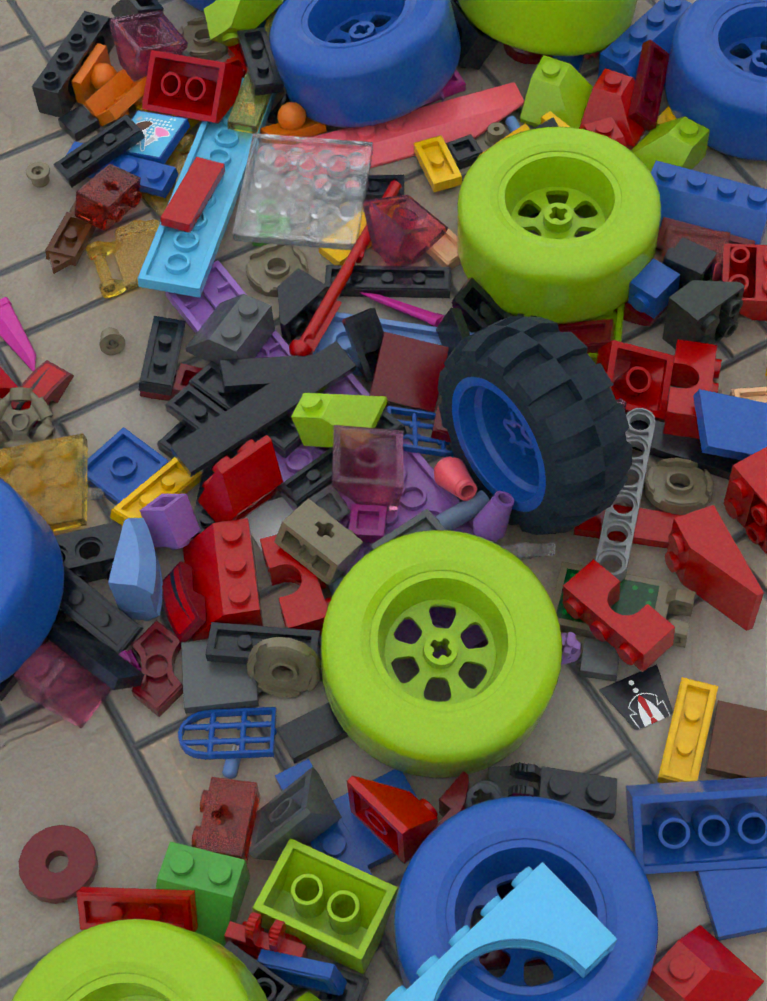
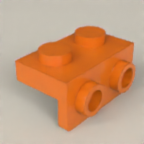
M121 69L84 102V105L98 119L101 127L112 121L116 122L126 114H130L128 108L133 104L136 107L143 102L147 76L134 82L124 69Z

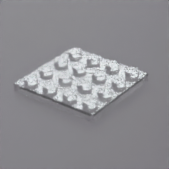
M253 133L232 233L234 241L352 250L360 233L373 155V142Z

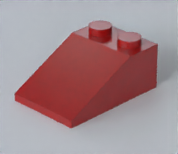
M711 505L674 518L671 534L668 536L669 545L667 553H665V561L670 572H676L681 584L689 590L696 592V595L744 630L753 629L764 592L715 506Z

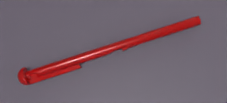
M390 182L301 338L291 341L289 345L291 356L313 355L342 304L337 299L352 274L355 262H362L364 252L402 187L399 182Z

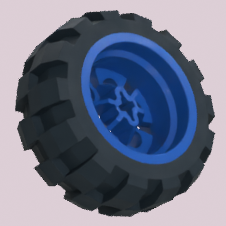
M510 316L465 337L444 362L445 367L440 372L438 381V392L442 396V403L439 405L442 424L450 436L452 443L449 445L455 458H459L464 462L477 486V492L482 490L489 500L497 491H505L514 498L508 522L509 525L519 524L522 532L534 535L566 533L611 507L627 482L628 477L626 474L632 466V445L626 440L625 432L630 427L623 404L617 403L610 388L614 384L601 363L595 364L587 354L588 347L572 332H560L558 323L542 317Z

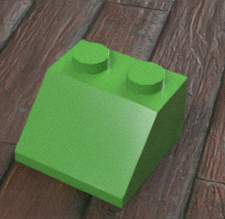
M170 841L157 877L156 889L195 890L198 928L195 932L225 946V932L230 921L236 923L250 880V873L244 859Z

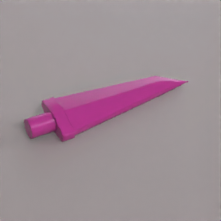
M360 292L380 304L434 327H438L445 315L424 310L379 294Z
M7 297L0 299V337L32 371H35L36 353L11 306L12 303Z

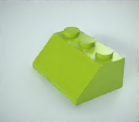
M290 838L252 909L253 912L262 915V927L270 930L276 919L284 921L286 924L285 933L298 937L308 949L364 975L383 937L398 887Z

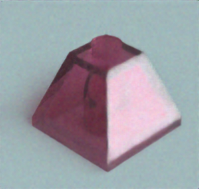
M161 10L110 18L109 24L119 63L133 81L147 76L151 50L181 55L188 47V42Z
M409 195L365 200L363 204L372 248L383 258L385 263L391 266L415 263L448 230L445 224Z
M334 425L332 486L356 504L387 506V511H398L404 488L403 431Z
M52 642L41 645L14 674L25 696L81 729L112 690Z

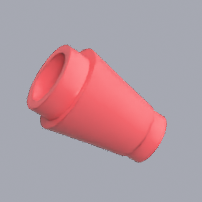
M445 457L436 464L434 479L439 487L463 501H468L475 496L477 486L461 459Z

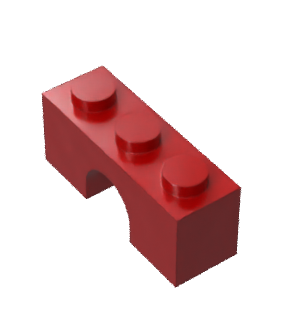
M677 339L670 386L682 388L670 387L663 434L700 439L693 395L699 389L718 393L719 383L713 382V378H719L722 359H716L717 345Z
M277 534L260 539L263 558L272 586L285 582H292L300 586L294 593L278 598L285 627L320 631V636H322L324 618L331 601V597L324 599L322 589L326 588V583L274 543Z
M593 559L563 585V606L570 616L584 621L598 640L601 642L607 641L613 646L618 656L626 664H634L639 670L644 672L673 645L675 626L648 604L632 615H621L614 612L610 607L620 599V580Z

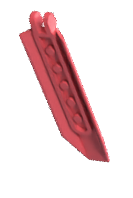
M515 82L420 107L407 115L385 123L366 127L343 128L292 143L282 142L279 145H273L269 153L272 160L276 161L274 166L279 174L283 175L300 170L304 184L308 186L314 184V176H344L416 156L413 143L442 135L445 143L470 134L476 139L488 130V126L491 123L500 122L524 104V99Z

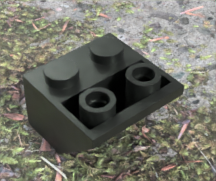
M692 280L669 297L662 339L675 349L677 339L715 344L721 338L731 336L738 327L737 319L739 310L743 305L742 297L745 286L740 282Z

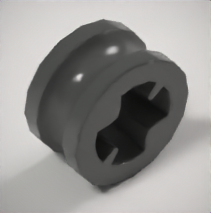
M478 781L467 792L466 804L467 808L477 804L475 798L479 796V793L476 792L478 789H482L485 794L491 792L494 799L503 797L502 791L492 781Z

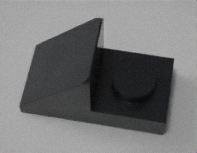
M472 277L466 281L452 300L453 308L461 309L467 326L471 325L477 332L503 320L504 313H507L495 303L493 298Z
M375 308L366 309L342 320L351 344L347 351L366 382L373 380L384 333Z

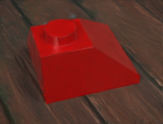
M605 68L593 86L579 129H583L584 124L612 117L625 138L627 148L632 150L646 131L645 128L628 117L635 84L633 77Z
M611 340L599 348L596 364L601 363L614 384L610 388L617 403L623 404L624 411L629 412L635 408H644L652 412L655 419H665L675 355L616 340Z
M353 775L347 780L351 812L404 864L408 862L428 834L438 824L436 809L426 799L421 798L418 800L407 790Z
M699 925L679 939L652 968L648 986L665 1001H748L763 984L764 980L704 927Z

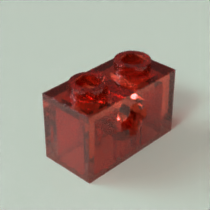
M108 164L76 192L74 217L107 231L112 225L119 223L131 208H135L139 204L142 196L140 191L141 178L112 164Z
M211 777L209 790H203L201 795L200 812L203 813L201 826H195L192 847L244 859L247 864L256 815L261 799L257 783Z

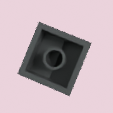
M245 294L221 302L185 347L186 352L208 362L213 361L218 366L220 365V360L255 358L275 331L272 306Z

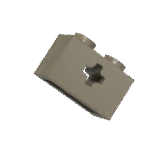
M308 498L282 521L274 543L329 586L354 563L363 541L353 531L347 529L330 516L325 509L319 507Z

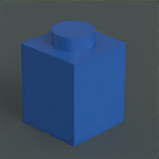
M653 258L630 282L628 303L637 311L644 312L654 319L668 305L669 297L678 291L680 274Z

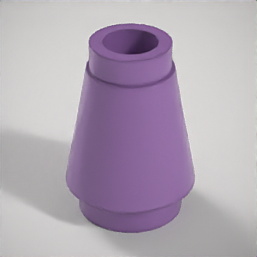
M497 491L474 517L473 532L476 536L494 543L505 536L514 504V498L509 493Z

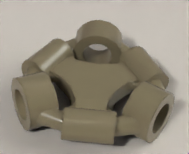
M10 388V392L3 399L0 398V422L6 421L13 433V438L9 440L6 432L0 425V447L9 449L10 453H32L35 448H45L54 437L56 429L52 426L51 421L53 413L43 397L39 398L32 388ZM11 402H31V406L25 410H14ZM36 421H42L43 423L38 427L33 440H31L28 436L31 427Z

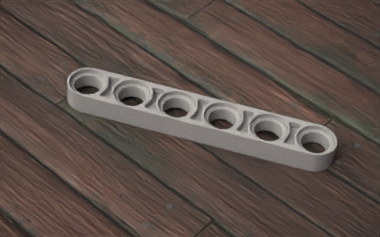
M635 408L626 414L630 427L625 432L626 440L632 447L640 448L644 453L640 457H632V466L627 474L635 476L638 482L633 485H624L611 507L605 510L595 558L600 565L607 560L619 563L621 569L611 574L620 582L627 573L656 423L653 413L644 408ZM642 420L649 427L644 430H636L630 424L633 421ZM625 502L632 507V511L621 514L615 511L613 506L616 503ZM612 531H620L626 535L627 539L624 542L615 543L609 540L607 535Z

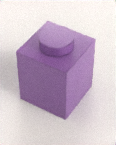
M161 494L139 510L149 528L154 547H169L171 550L181 549L190 543L189 539L201 531L187 494Z

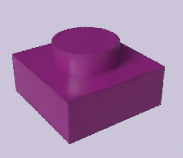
M352 504L349 529L363 542L374 543L384 537L387 522V506Z

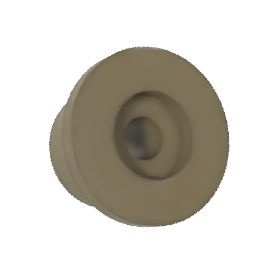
M498 122L491 123L488 126V132L484 136V141L489 147L507 136L505 126Z
M34 162L26 168V175L35 187H44L49 183L50 168L46 163Z
M109 327L101 332L99 346L103 353L115 355L124 349L125 339L116 328Z

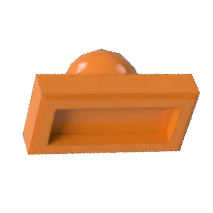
M97 43L71 82L77 103L84 104L97 89L102 87L117 73L114 66L111 65L107 45Z
M287 102L281 106L277 115L279 123L260 128L261 138L272 146L279 145L282 142H296L327 131L326 125L306 117L305 109L296 102Z

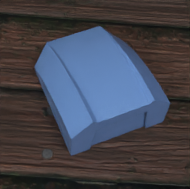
M128 518L123 523L108 585L120 610L132 619L149 621L160 616L163 585L161 567L144 518Z

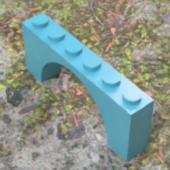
M542 862L534 870L528 866L520 872L511 883L514 889L506 897L501 899L499 896H496L489 901L480 912L483 918L473 928L470 929L468 925L463 926L449 940L448 944L451 948L440 959L436 955L431 956L417 970L416 974L419 978L408 989L401 985L385 1001H438L448 981L465 964L483 954L508 948L530 949L545 953L564 962L584 978L614 949L617 938Z

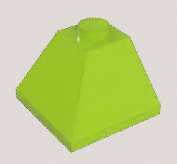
M216 0L204 8L210 40L225 46L238 44L237 31L257 28L284 1Z
M543 55L531 77L520 115V122L538 127L541 125V117L551 111L570 127L579 128L593 86L571 64Z
M684 116L656 125V128L652 129L631 151L646 165L650 172L656 160L692 170L706 156L710 129Z
M303 393L291 418L304 446L365 449L388 400L385 396Z

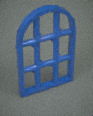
M387 406L386 411L390 414L412 416V421L397 420L404 426L412 428V434H405L401 438L413 441V445L393 443L387 449L440 457H455L452 450H446V445H449L450 442L418 434V428L432 430L433 424L420 423V421H417V417L434 420L435 413ZM418 441L436 443L441 445V449L418 446Z
M276 707L199 711L189 716L181 724L178 731L180 747L185 754L196 759L205 760L274 757L275 735L277 734ZM272 715L271 721L251 722L247 720V716ZM242 716L241 722H216V717ZM210 717V724H192L200 719ZM271 727L270 737L246 736L247 728ZM237 728V730H241L240 738L218 739V737H214L215 729ZM186 730L209 731L208 739L183 740ZM270 743V749L245 750V744ZM236 744L239 746V750L213 751V746ZM204 745L207 747V752L195 751L187 746Z

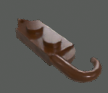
M94 192L80 195L75 200L70 211L66 212L45 249L46 259L50 261L54 274L69 265H77L96 229V217L94 214L86 211L85 208L89 203L98 202L104 205V211L109 212L111 203L106 196Z

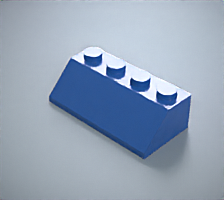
M686 0L658 1L621 34L619 38L600 53L598 78L606 68L631 76L635 80L642 45L650 39L670 54L676 25L682 14L692 3Z
M655 161L651 174L660 194V226L663 217L754 240L755 245H761L767 229V189Z
M767 776L626 786L627 818L632 852L645 874L767 867V853L696 861L767 847Z

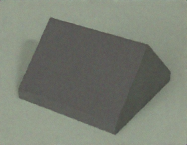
M313 767L257 811L249 854L254 859L278 861L290 838L308 845L342 818L319 773Z

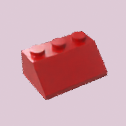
M151 50L142 109L219 124L239 98L244 68L225 62Z
M248 518L213 523L193 538L187 546L183 547L184 563L192 566L193 591L205 596L206 622L192 636L193 641L209 638L211 622L263 626L253 540Z

